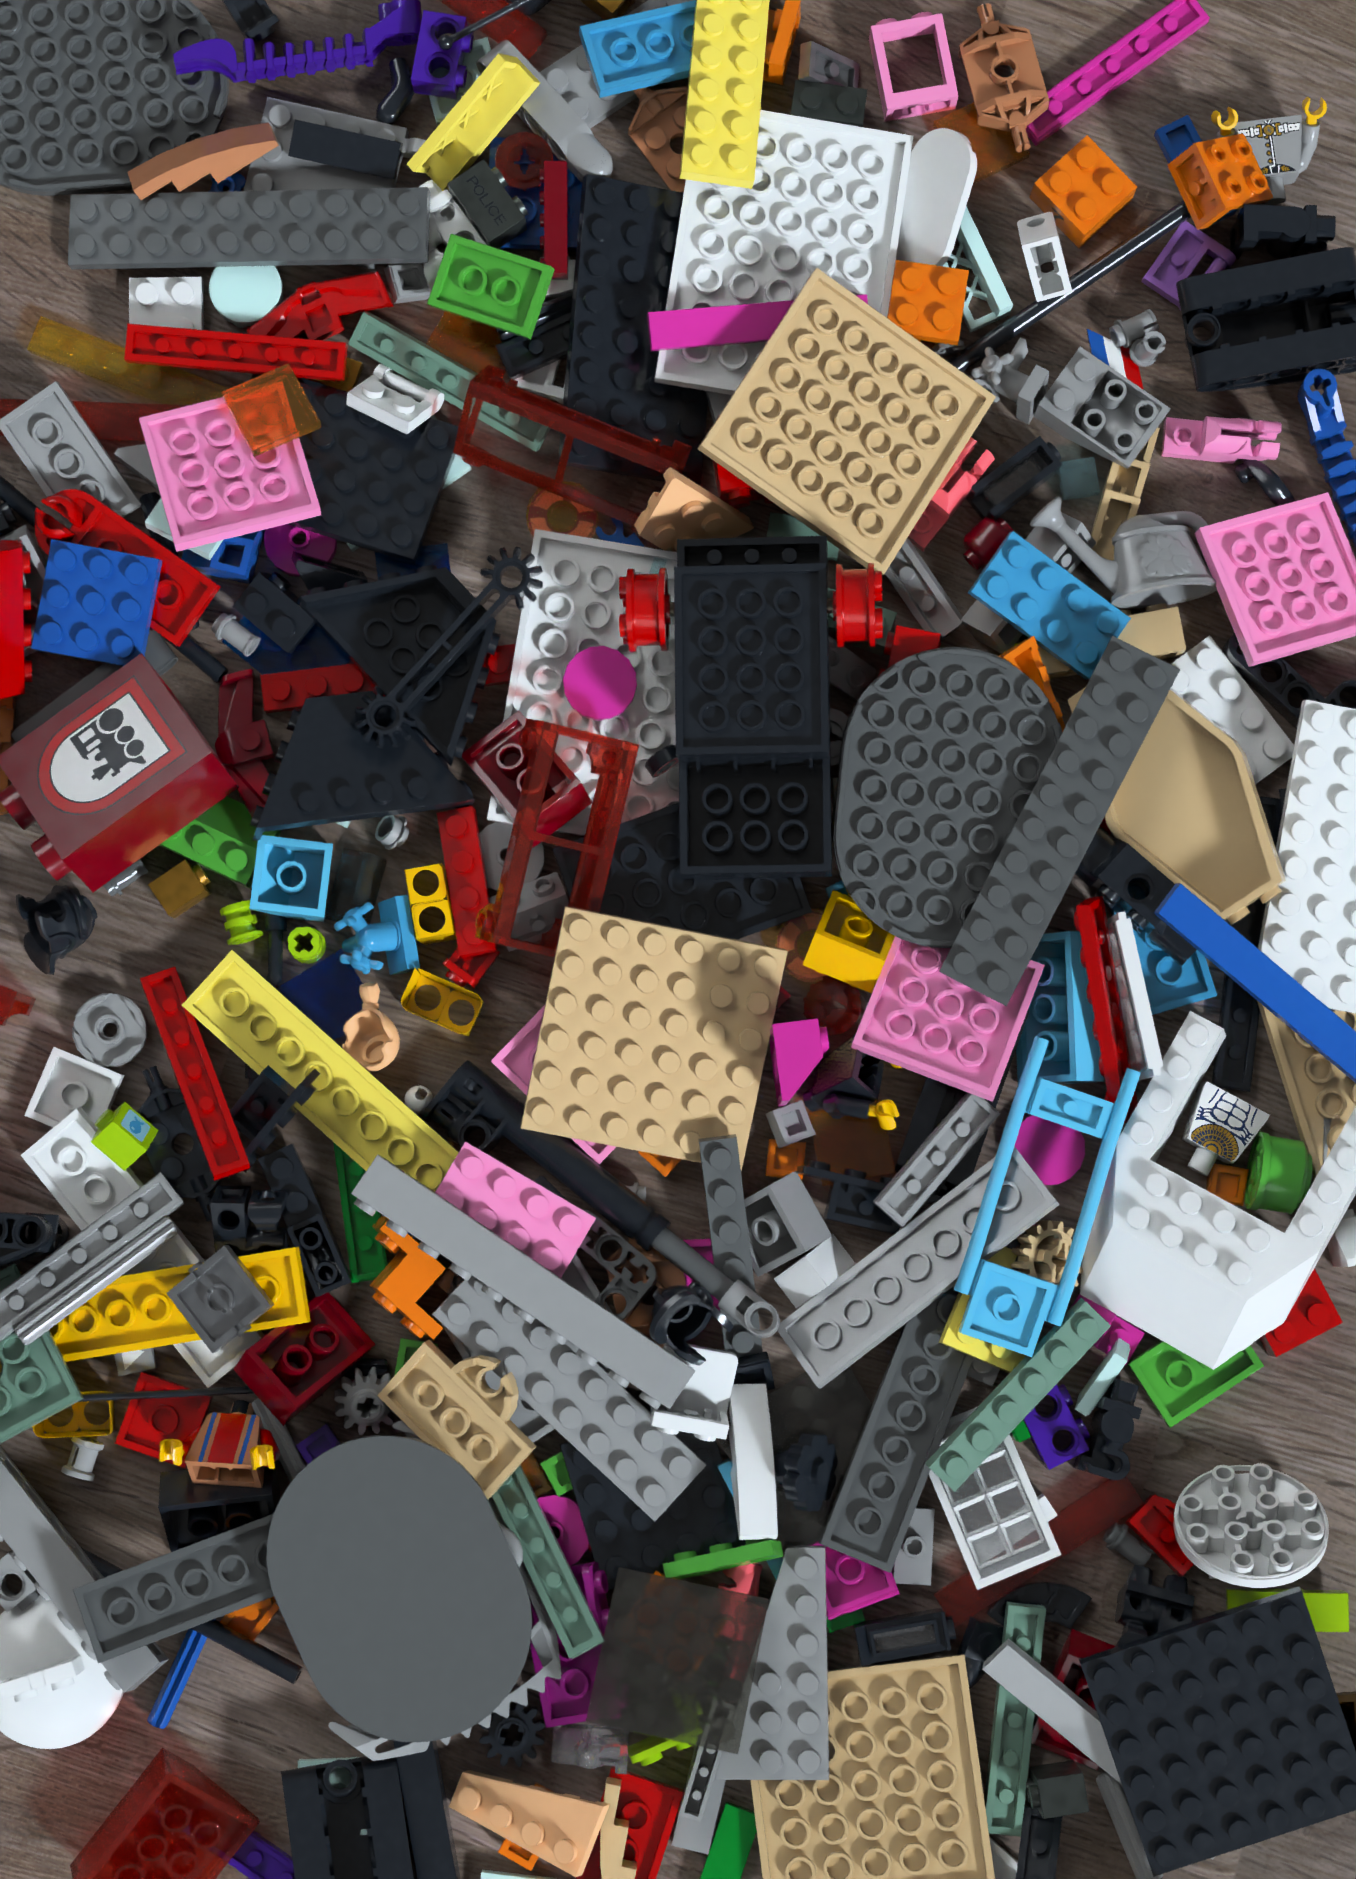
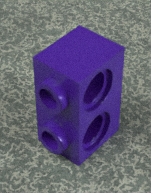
M423 10L411 75L414 93L457 100L459 87L465 88L468 68L463 65L465 53H471L474 32L454 42L449 50L441 49L438 39L443 34H455L468 27L467 17ZM438 68L449 70V73L443 78L432 76V73Z
M1056 1384L1047 1394L1054 1401V1409L1049 1415L1040 1416L1034 1407L1023 1419L1031 1435L1030 1439L1044 1467L1048 1470L1089 1450L1085 1441L1091 1437L1082 1419L1074 1420L1068 1408L1073 1405V1401L1064 1384L1059 1386ZM1066 1429L1071 1435V1443L1066 1449L1057 1450L1052 1443L1053 1435L1058 1430Z

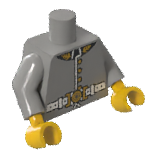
M1306 97L1303 100L1302 109L1307 115V118L1303 121L1302 115L1238 122L1237 112L1228 107V119L1221 123L1220 112L1215 110L1212 113V122L1220 128V131L1217 132V138L1244 134L1251 145L1253 154L1263 175L1267 179L1268 186L1273 195L1271 200L1264 203L1265 205H1278L1285 202L1284 185L1295 183L1299 174L1307 169L1317 147L1320 122L1317 119L1323 117L1327 110V104L1322 97L1320 98V106L1315 112L1309 111L1310 98Z

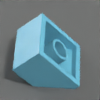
M262 835L257 843L249 909L286 918L324 922L333 844Z

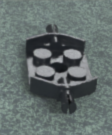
M157 1066L150 1067V1070L145 1069L142 1071L151 1091L150 1096L137 1112L159 1131L145 1153L155 1176L161 1172L180 1198L196 1199V1202H199L206 1221L209 1222L212 1220L210 1202L214 1195V1190L224 1178L214 1181L180 1089H169L167 1085H164ZM182 1133L189 1134L194 1142L193 1149L185 1155L177 1153L174 1148L176 1137Z

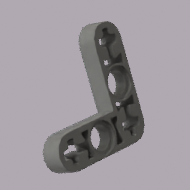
M584 1210L596 1217L591 1226L592 1231L598 1236L602 1229L607 1233L596 1241L593 1249H590L588 1245L594 1241L586 1235L580 1247L615 1276L596 1298L595 1302L606 1308L605 1302L610 1295L621 1294L626 1300V1307L622 1313L616 1316L626 1321L654 1288L658 1278L657 1270L650 1260L594 1213ZM609 1241H616L622 1247L620 1258L612 1262L604 1260L601 1255L603 1245ZM630 1253L635 1255L630 1262L640 1270L645 1266L649 1268L646 1272L649 1280L645 1284L642 1281L633 1284L634 1275L625 1267L621 1274L616 1271L626 1263Z

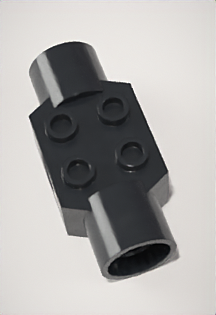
M1099 826L1075 874L1089 887L1094 886L1097 889L1096 897L1103 896L1104 904L1112 909L1117 905L1121 911H1125L1126 918L1131 919L1132 928L1136 932L1146 931L1149 934L1147 937L1182 966L1197 949L1154 914L1175 884L1128 843L1111 836ZM1137 885L1141 887L1145 898L1141 900L1132 898L1128 893V886Z

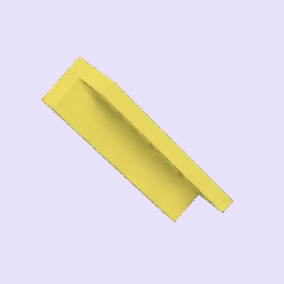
M498 53L408 161L407 165L413 172L426 173L442 191L446 189L449 191L448 183L470 168L539 86L540 82L517 57Z

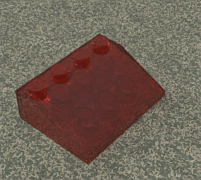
M162 1748L70 1864L72 1879H216L260 1821L258 1817L193 1764Z

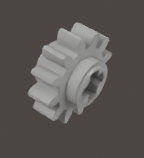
M375 1367L370 1369L368 1376H363L362 1371L359 1368H355V1380L351 1381L350 1378L345 1376L341 1378L344 1390H335L334 1400L338 1402L335 1406L336 1416L345 1415L344 1428H350L356 1423L358 1424L359 1435H363L366 1426H372V1430L378 1434L381 1421L387 1425L393 1424V1416L391 1414L393 1411L377 1396L391 1380L389 1373L379 1379L377 1378ZM366 1398H373L369 1401V1404H362Z

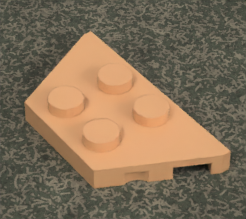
M671 467L663 474L666 481L660 493H652L647 502V508L641 512L634 524L639 536L663 550L677 552V539L734 538L754 528L747 515Z

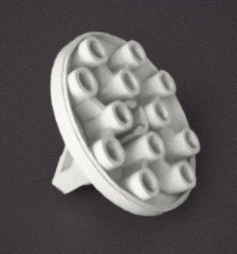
M1263 1463L1232 1466L1218 1465L1214 1467L1213 1470L1198 1476L1184 1488L1176 1502L1174 1512V1533L1180 1548L1187 1558L1199 1569L1207 1573L1209 1579L1216 1578L1233 1585L1267 1588L1294 1582L1307 1575L1317 1566L1324 1556L1329 1535L1328 1518L1316 1494L1298 1480L1273 1470L1270 1466ZM1235 1471H1249V1473L1235 1474Z
M41 1595L23 1611L16 1606L8 1613L4 1611L0 1614V1731L12 1740L26 1746L40 1749H55L81 1742L98 1731L113 1715L124 1692L122 1689L116 1690L108 1682L104 1675V1672L107 1671L101 1663L98 1664L97 1659L93 1660L85 1653L81 1647L83 1639L75 1629L69 1630L64 1626L57 1616L60 1610L51 1599L47 1601Z

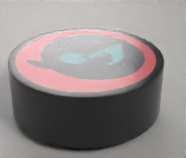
M668 745L647 760L645 768L653 778L665 773L679 762L676 756V746Z

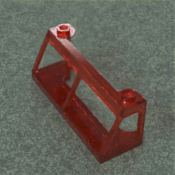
M490 364L471 379L453 453L462 456V460L469 465L476 467L484 465L630 524V528L635 532L637 530L634 524L641 513L633 512L563 483L574 438L663 474L669 467L683 474L693 446L678 440L674 441L672 447L667 445L660 446L662 440L655 437L652 441H649L518 388V381L511 379L506 383L503 380L505 370ZM474 397H475L476 400H475V403H474V406H473V409H472V404H473V400H474ZM484 401L566 435L555 479L490 454L488 451L470 444Z
M527 718L525 726L519 735V745L525 756L529 757L495 904L489 903L478 912L475 921V938L555 957L562 923L560 918H555L552 928L547 933H542L540 944L511 938L533 841L537 840L581 851L568 906L600 912L639 744ZM559 735L588 742L586 753L591 759L590 773L599 775L583 844L537 833L536 831Z

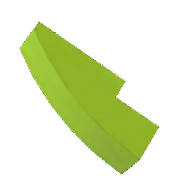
M1226 1589V1607L1229 1610L1289 1589ZM1301 1589L1315 1632H1349V1599L1347 1592L1343 1590Z

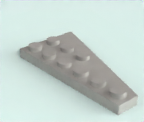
M787 1546L714 1780H829L825 1546Z

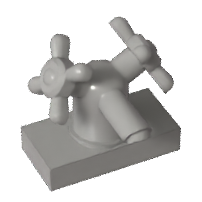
M1021 337L1012 352L1000 358L994 355V350L991 347L985 348L986 358L982 361L981 367L975 368L971 372V375L976 378L974 381L986 390H990V393L996 396L993 402L999 401V393L1014 401L1017 406L1016 418L1029 425L1039 402L1047 393L1049 371L1037 364L1030 376L1018 371L1019 366L1028 353L1026 339Z

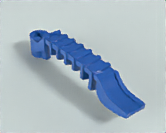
M1315 369L1305 377L1298 390L1297 397L1307 420L1310 444L1315 447L1318 455V464L1322 465L1325 473V482L1330 485L1333 493L1332 499L1334 502H1337L1341 512L1339 515L1341 521L1345 522L1349 531L1347 534L1349 540L1352 539L1356 547V459H1353L1350 453L1354 445L1352 441H1346L1343 435L1347 425L1337 392L1336 378L1328 370ZM1312 385H1314V388H1315L1316 390L1323 389V391H1324L1323 394L1320 395L1319 391H1313V392H1312V391H1311Z

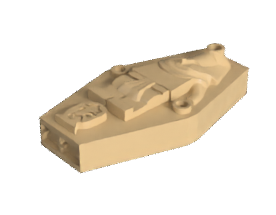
M1085 688L1068 699L1072 713ZM1171 688L1104 817L1107 826L1115 838L1128 843L1174 884L1181 883L1225 921L1228 919L1232 925L1250 913L1247 906L1260 899L1264 904L1281 893L1279 885L1285 882L1286 879L1245 752L1235 739Z

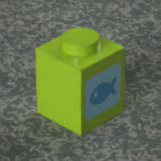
M124 1101L114 1112L108 1108L94 1124L98 1130L90 1142L125 1171L148 1150L159 1130Z

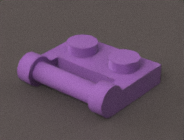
M1184 221L1180 224L1141 282L1178 306L1181 311L1176 283L1191 275L1205 253L1213 258V262L1204 274L1231 268L1236 260V256L1229 249L1202 231L1197 230L1192 224Z

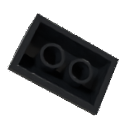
M264 1468L262 1488L194 1484L188 1469L160 1472L158 1508L171 1552L274 1514L281 1499L275 1468Z

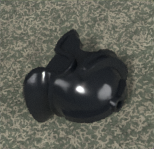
M55 885L51 893L43 900L37 902L31 897H24L20 894L16 895L17 910L21 917L26 920L29 930L23 939L25 950L31 961L40 971L48 975H54L57 959H63L67 953L81 946L91 935L95 919L98 918L97 912L86 896H81L77 888L69 885Z
M693 1281L688 1286L675 1285L665 1289L657 1288L653 1293L655 1302L652 1309L653 1320L649 1329L651 1338L658 1344L665 1343L669 1345L679 1357L691 1364L700 1366L706 1359L694 1348L690 1347L686 1341L696 1337L706 1327L712 1315L729 1333L734 1326L713 1305L710 1293L700 1285V1282Z

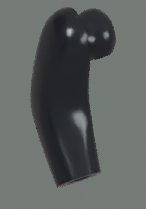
M395 58L389 62L392 87L377 106L376 118L378 122L393 125L401 117L413 98L414 91L411 83V73L405 58Z
M1242 459L1243 463L1235 467L1234 472L1242 483H1247L1254 477L1275 506L1296 501L1281 478L1261 461Z

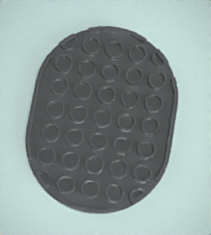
M0 0V185L17 192L40 196L131 190L132 185L127 173L128 171L170 149L194 139L217 133L227 107L229 79L214 71H197L176 75L173 54L179 50L201 41L218 39L215 30L200 10L190 0Z
M960 647L936 648L914 654L893 664L876 677L860 695L847 720L840 749L833 817L832 841L836 866L848 894L858 908L880 928L905 941L929 947H952L1062 734L1060 723H1058L1056 715L1043 691L1032 679L1007 660L981 650Z
M388 1435L361 1437L334 1446L312 1460L297 1474L285 1490L273 1514L267 1540V1569L277 1605L306 1669L325 1701L340 1716L359 1729L381 1738L400 1742H428L451 1737L473 1727L490 1715L511 1692L525 1665L532 1634V1611L527 1585L494 1511L475 1478L461 1463L431 1444L413 1438Z

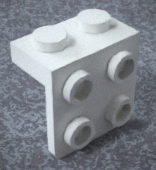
M665 1344L663 1348L690 1365L695 1370V1373L670 1409L662 1404L658 1410L650 1406L651 1426H655L659 1431L667 1434H678L679 1431L693 1433L696 1438L704 1441H715L716 1438L726 1440L729 1430L727 1409L738 1365L737 1355L733 1352L688 1344L706 1359L704 1363L698 1366L685 1361L669 1345Z

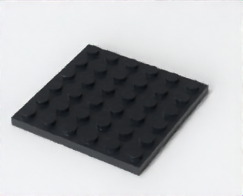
M1299 1586L1079 1659L1153 1877L1356 1810V1751L1302 1590Z

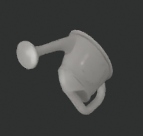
M1055 497L1046 504L1030 522L1031 526H1044L1056 532L1113 593L1111 604L1115 607L1146 608L1161 603L1171 605L1201 598L1217 591L1216 581L1212 578L1209 568L1191 539L1190 531L1187 527H1191L1196 532L1200 527L1208 526V524L1201 516L1193 512L1175 511L1136 515L1124 521L1117 529L1114 537H1112V545H1114V560L1112 561L1098 555L1065 522L1061 513V497Z

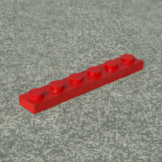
M127 323L124 360L127 363L345 382L348 345L346 342Z
M1103 896L1089 897L1076 905L1074 924L1077 931L1081 934L1082 948L1080 959L1082 966L1087 969L1089 983L1087 984L1086 993L1088 1002L1093 1005L1095 1017L1093 1021V1035L1099 1041L1100 1046L1099 1070L1106 1081L1107 1092L1105 1100L1115 1103L1126 1069H1132ZM1136 1090L1134 1091L1124 1123L1128 1122L1138 1104Z
M176 967L140 978L142 989L214 1181L249 1169L250 1163L195 1017L182 1006L187 1000V996Z

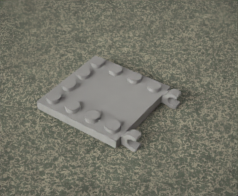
M267 97L261 124L269 123L279 146L250 163L243 191L395 188L402 158L411 159L426 140L421 138L407 139L409 132L405 127ZM295 119L403 143L396 180L288 156ZM352 264V265H356V266H360V267H365V268H369V269H375V265H376V264Z

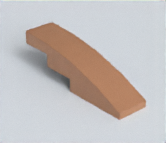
M269 123L238 127L194 139L153 157L127 173L133 191L140 200H143L171 181L179 192L209 173L217 183H220L276 148L279 144Z

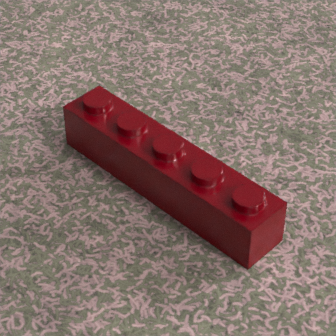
M544 161V169H540V183H544V191H540V205H544V213H540V227H544V236H540V250H544V258H540V263L552 266L555 269L551 280H568L567 161Z

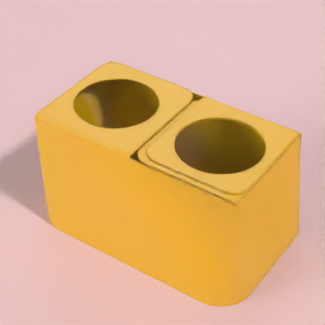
M443 864L404 870L410 907L411 904H414L411 912L416 940L425 945L456 940L446 869ZM422 870L434 872L439 879L437 891L430 896H422L413 888V878ZM430 906L438 907L445 915L444 926L439 931L433 933L425 931L419 924L420 913Z
M415 968L402 995V1007L408 1012L451 1031L469 1036L484 1001L478 994L420 968H418V972ZM424 985L436 987L441 995L439 1005L430 1011L420 1009L415 1002L416 991ZM466 1000L472 1004L474 1017L469 1024L459 1026L450 1020L448 1011L453 1002Z
M84 1391V1392H81V1394L114 1393V1392H110V1391ZM114 1400L106 1401L109 1404L110 1417L101 1425H93L85 1418L84 1409L89 1401L77 1402L71 1405L73 1417L70 1423L57 1427L52 1425L47 1418L32 1426L33 1432L40 1438L109 1435L115 1430Z

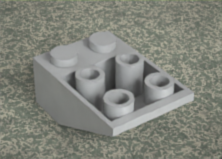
M1080 346L1039 402L1034 417L1064 438L1128 469L1171 408Z

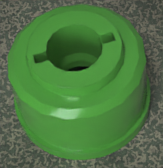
M1261 1131L1256 1134L1247 1163V1169L1249 1170L1244 1197L1246 1208L1255 1211L1257 1209H1264L1292 1214L1297 1210L1309 1191L1312 1177V1156L1308 1153L1303 1141L1270 1136L1269 1133Z

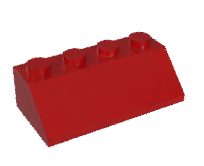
M0 540V699L25 694V682H32V660H24V646H32L31 624H24V610H31V588H23V573L30 574V551H23L22 540Z

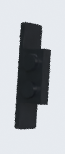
M268 1065L232 1107L230 1113L236 1128L251 1140V1143L245 1149L250 1168L260 1157L255 1151L259 1147L265 1151L279 1135L274 1130L275 1127L279 1125L283 1129L298 1111L293 1108L295 1103L298 1102L302 1106L317 1090L312 1085L320 1075L316 1069L295 1089Z
M809 1160L808 1166H797L796 1174L831 1182L824 1219L896 1234L899 1231L900 1226L873 1203L875 1198L893 1178L881 1176L880 1182L866 1180V1172L845 1168L844 1174L830 1171V1164ZM937 1188L924 1203L933 1205L942 1198L937 1196Z

